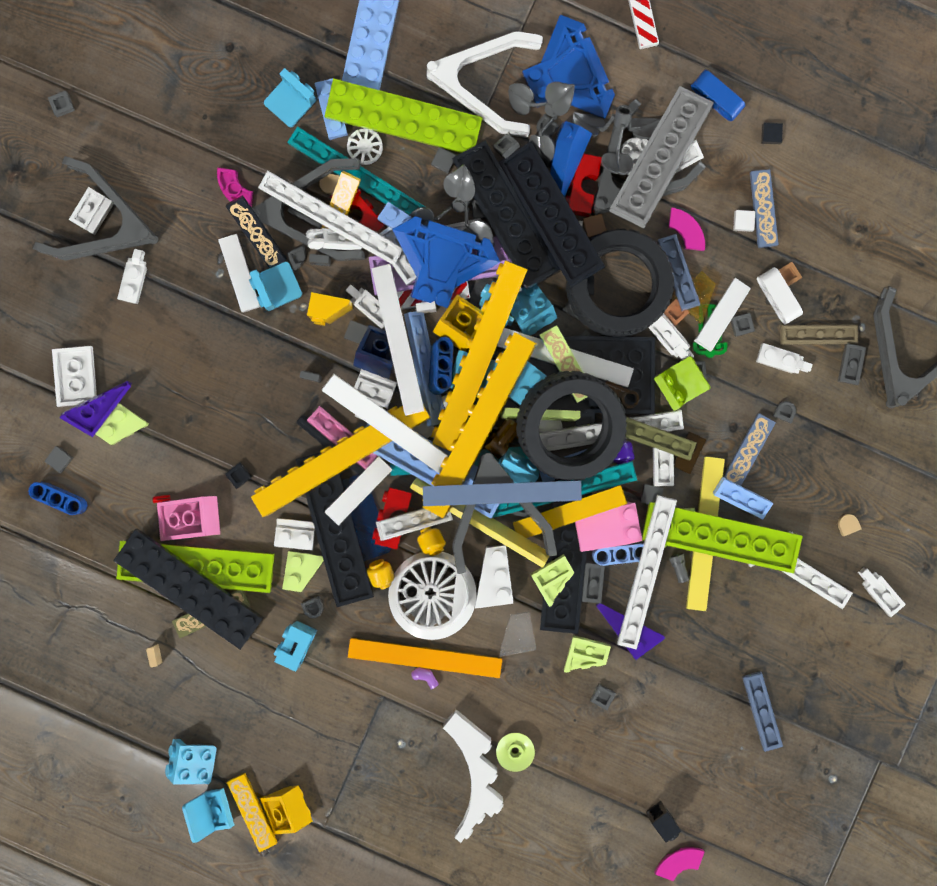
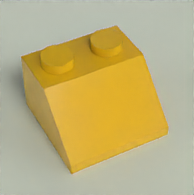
M311 292L307 316L314 324L325 326V323L331 324L351 311L354 305L348 299Z
M456 295L433 332L440 337H448L452 340L455 347L466 352L470 337L474 338L477 330H474L477 319L482 320L484 312L461 296Z
M299 785L289 786L260 798L274 834L296 833L313 822L311 812L305 803L304 795Z

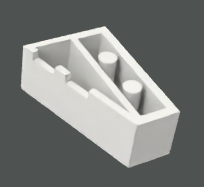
M506 545L486 546L475 608L513 604Z

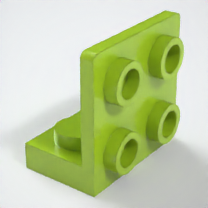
M692 356L685 358L654 378L674 411L711 388Z

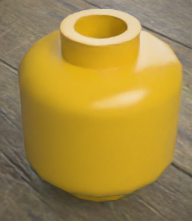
M427 527L420 531L421 534L418 536L417 541L424 554L435 556L444 550L445 540L439 529Z
M379 559L369 564L367 575L372 586L380 587V589L390 587L391 582L395 578L390 563Z

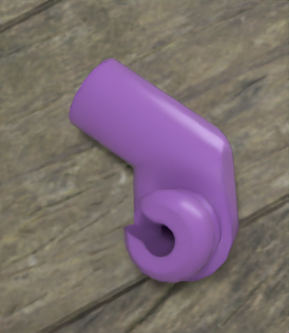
M418 667L411 673L414 680H425L430 689L439 685L430 669Z

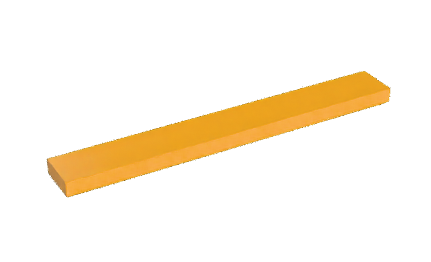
M350 638L348 658L500 678L502 658L358 638Z

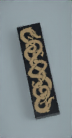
M243 195L226 204L225 207L269 269L286 261V256Z

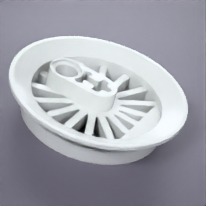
M421 552L405 560L394 573L395 578L391 582L388 594L390 609L397 623L411 635L428 640L446 638L459 631L470 619L475 608L477 595L475 581L466 565V573L457 574L454 556L445 552L435 556L426 555ZM426 562H433L431 582L425 566ZM437 562L445 564L435 581ZM421 564L426 583L414 570V567ZM448 567H451L455 572L440 583ZM411 571L421 584H416L405 578V576ZM456 577L455 585L443 588ZM402 581L408 583L403 589H400ZM415 587L417 589L416 596L409 597L408 590ZM431 589L436 593V596H432V599L425 595V592L430 593ZM455 589V590H454V594L444 593V592H447V591H450V590ZM400 593H403L406 598L405 600L400 601ZM443 597L454 598L453 603L447 601ZM417 602L404 613L401 605ZM441 602L452 607V616L442 605ZM422 605L413 622L407 616ZM437 605L449 618L448 622L442 624ZM428 606L426 626L418 625L419 620L421 619L426 607ZM433 607L438 626L430 627Z

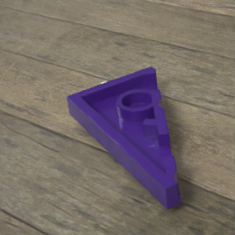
M126 381L63 412L60 415V419L93 437L129 390L131 383Z
M597 603L596 607L619 637L624 615L606 605ZM643 625L637 649L626 648L634 659L637 660L663 641L665 637Z

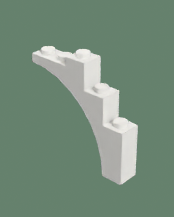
M455 709L444 722L443 729L454 738L462 750L471 776L469 806L463 820L455 831V839L461 843L464 838L468 839L471 836L472 828L475 824H480L485 818L484 813L492 817L494 813L498 814L504 804H502L503 796L488 785V783L492 784L497 778V767L482 755V753L485 755L492 746L490 744L491 737Z

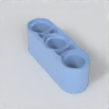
M631 543L596 549L592 552V558L597 564L603 566L639 562L640 557L635 555V550L638 547H643L644 544ZM619 549H624L625 556L622 559H617L616 552ZM600 551H605L606 558L603 561L597 560V554Z

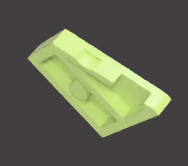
M118 403L96 432V435L110 445H114L141 428L147 427L149 423Z
M288 551L282 589L302 592L322 562H324L321 555Z
M563 554L531 573L533 580L549 607L553 605L554 599L559 592L561 593L565 583L571 578L574 571Z
M573 635L564 672H570V670L578 668L587 669L591 666L606 665L611 648L610 644Z

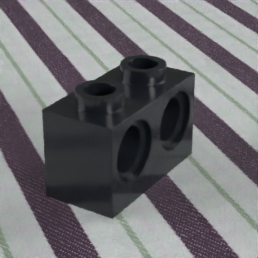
M659 801L646 811L651 824L665 843L673 841L679 836L681 829L662 801Z

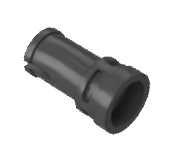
M678 553L670 556L669 561L672 567H674L678 583L689 581L690 577L685 566L684 554Z

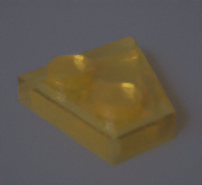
M703 271L692 280L700 306L687 309L689 314L699 324L704 321L716 285Z

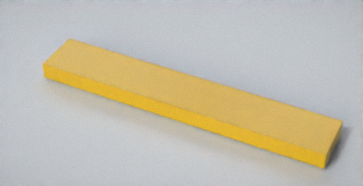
M620 485L582 498V501H574L540 514L553 530L626 505L627 501ZM531 517L513 522L515 531L525 538L542 533V530Z

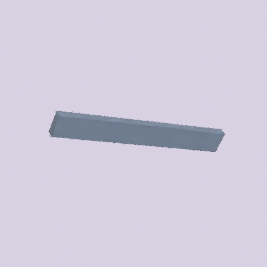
M581 481L423 486V506L582 501Z

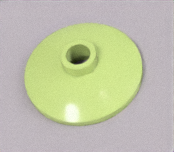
M515 732L501 738L496 748V755L502 767L509 771L518 772L525 770L531 765L535 756V749L532 741L526 735ZM517 747L519 751L517 753H513L511 751L512 748Z

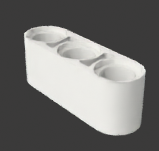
M773 267L757 277L759 286L783 324H787L803 314L799 303L777 268Z

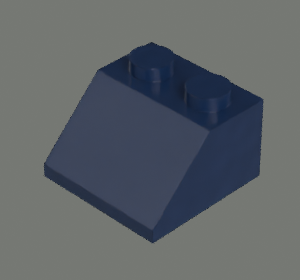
M371 325L368 326L356 350L354 367L387 379L390 378L394 365L386 331Z

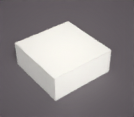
M736 210L734 212L733 231L753 232L755 211Z
M435 301L432 303L416 304L417 313L436 312Z

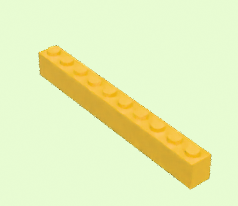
M506 260L504 264H499L496 272L499 275L498 280L491 284L488 293L492 295L490 300H485L481 311L484 312L482 320L477 319L474 330H477L474 338L470 337L466 348L470 350L468 355H463L459 366L462 367L460 374H455L452 382L455 385L453 392H448L445 399L448 405L446 410H441L438 420H441L439 427L435 426L431 437L434 438L432 444L449 450L454 439H459L461 435L459 429L463 422L466 423L468 412L475 401L528 269Z
M515 332L513 335L510 334L504 344L507 346L504 353H499L495 361L497 363L495 370L491 369L486 378L488 381L486 387L480 389L477 395L479 400L476 406H471L468 412L470 418L467 423L463 422L459 429L461 435L458 440L454 439L449 450L452 452L449 458L445 457L440 467L443 469L440 475H435L431 483L432 485H463L537 345L536 343ZM452 505L423 506V508L441 518H445Z
M395 406L387 411L411 429L431 418L425 406L423 412L405 416L403 406L399 408ZM371 425L366 428L361 426L353 431L355 435L350 438L347 436L337 441L338 445L331 448V446L324 448L320 451V456L316 458L312 456L304 461L305 465L300 468L295 466L287 471L288 475L285 477L278 476L273 479L270 486H262L254 491L255 495L251 496L262 517H266L390 443L392 440Z

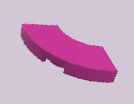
M217 167L218 183L225 197L231 202L243 195L252 207L254 193L241 186L237 170Z
M671 208L668 228L676 230L682 236L685 249L704 251V234L697 221L688 213Z
M695 847L680 848V850L666 855L660 861L654 873L674 881L676 876L683 870H698L705 851Z

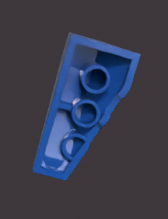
M567 121L562 122L554 141L555 152L549 171L564 197L592 136V133Z

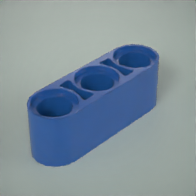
M704 70L691 84L692 90L696 94L713 101L712 108L728 121H733L746 106L738 95L707 70Z
M448 337L439 338L432 344L430 350L429 390L434 395L444 393L451 387L453 342ZM439 344L444 347L445 351L440 349ZM438 362L443 365L444 369L439 367ZM437 381L442 383L443 388L438 386Z
M36 482L29 487L28 492L31 498L69 515L82 514L87 510L88 505L85 499L50 483ZM40 486L44 490L42 495H39L38 488ZM57 494L61 496L60 503H57L55 500ZM75 501L79 504V509L77 511L73 509V503Z

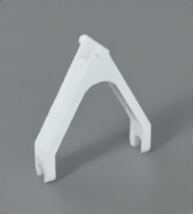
M513 32L437 61H430L427 64V79L436 83L474 114L483 117L482 120L499 133L528 137L530 125L505 121L460 85L457 75L463 66L512 47L539 50L543 37L536 34Z

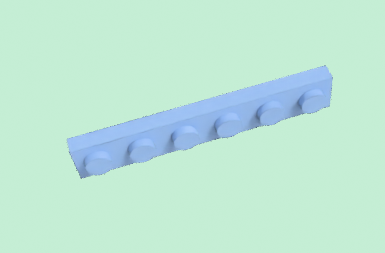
M408 312L404 314L421 398L431 416L430 419L426 420L427 426L440 425L441 420H438V417L444 406L441 394L434 395L429 390L431 345L424 313Z

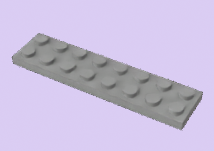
M679 86L611 205L610 212L645 228L713 107V101Z

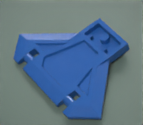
M560 15L541 63L522 71L526 84L534 93L533 100L535 103L547 101L545 91L547 85L551 82L557 81L574 84L575 89L571 106L605 119L615 96L613 89L606 90L605 84L609 83V80L590 37L584 39L582 35L587 30L585 25ZM575 37L577 42L573 43L571 38ZM597 88L600 94L596 95L594 89Z
M414 216L392 229L416 275L411 293L412 298L429 303L435 301V305L448 308L454 288L501 263L490 239L483 237L480 243L475 241L476 235L433 221H429L427 226L421 224L422 218ZM418 232L424 233L423 238L417 237ZM472 249L478 250L477 255L471 253Z

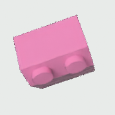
M217 496L157 503L160 541L220 535Z
M627 502L626 505L575 522L581 552L642 541L636 504L633 502Z

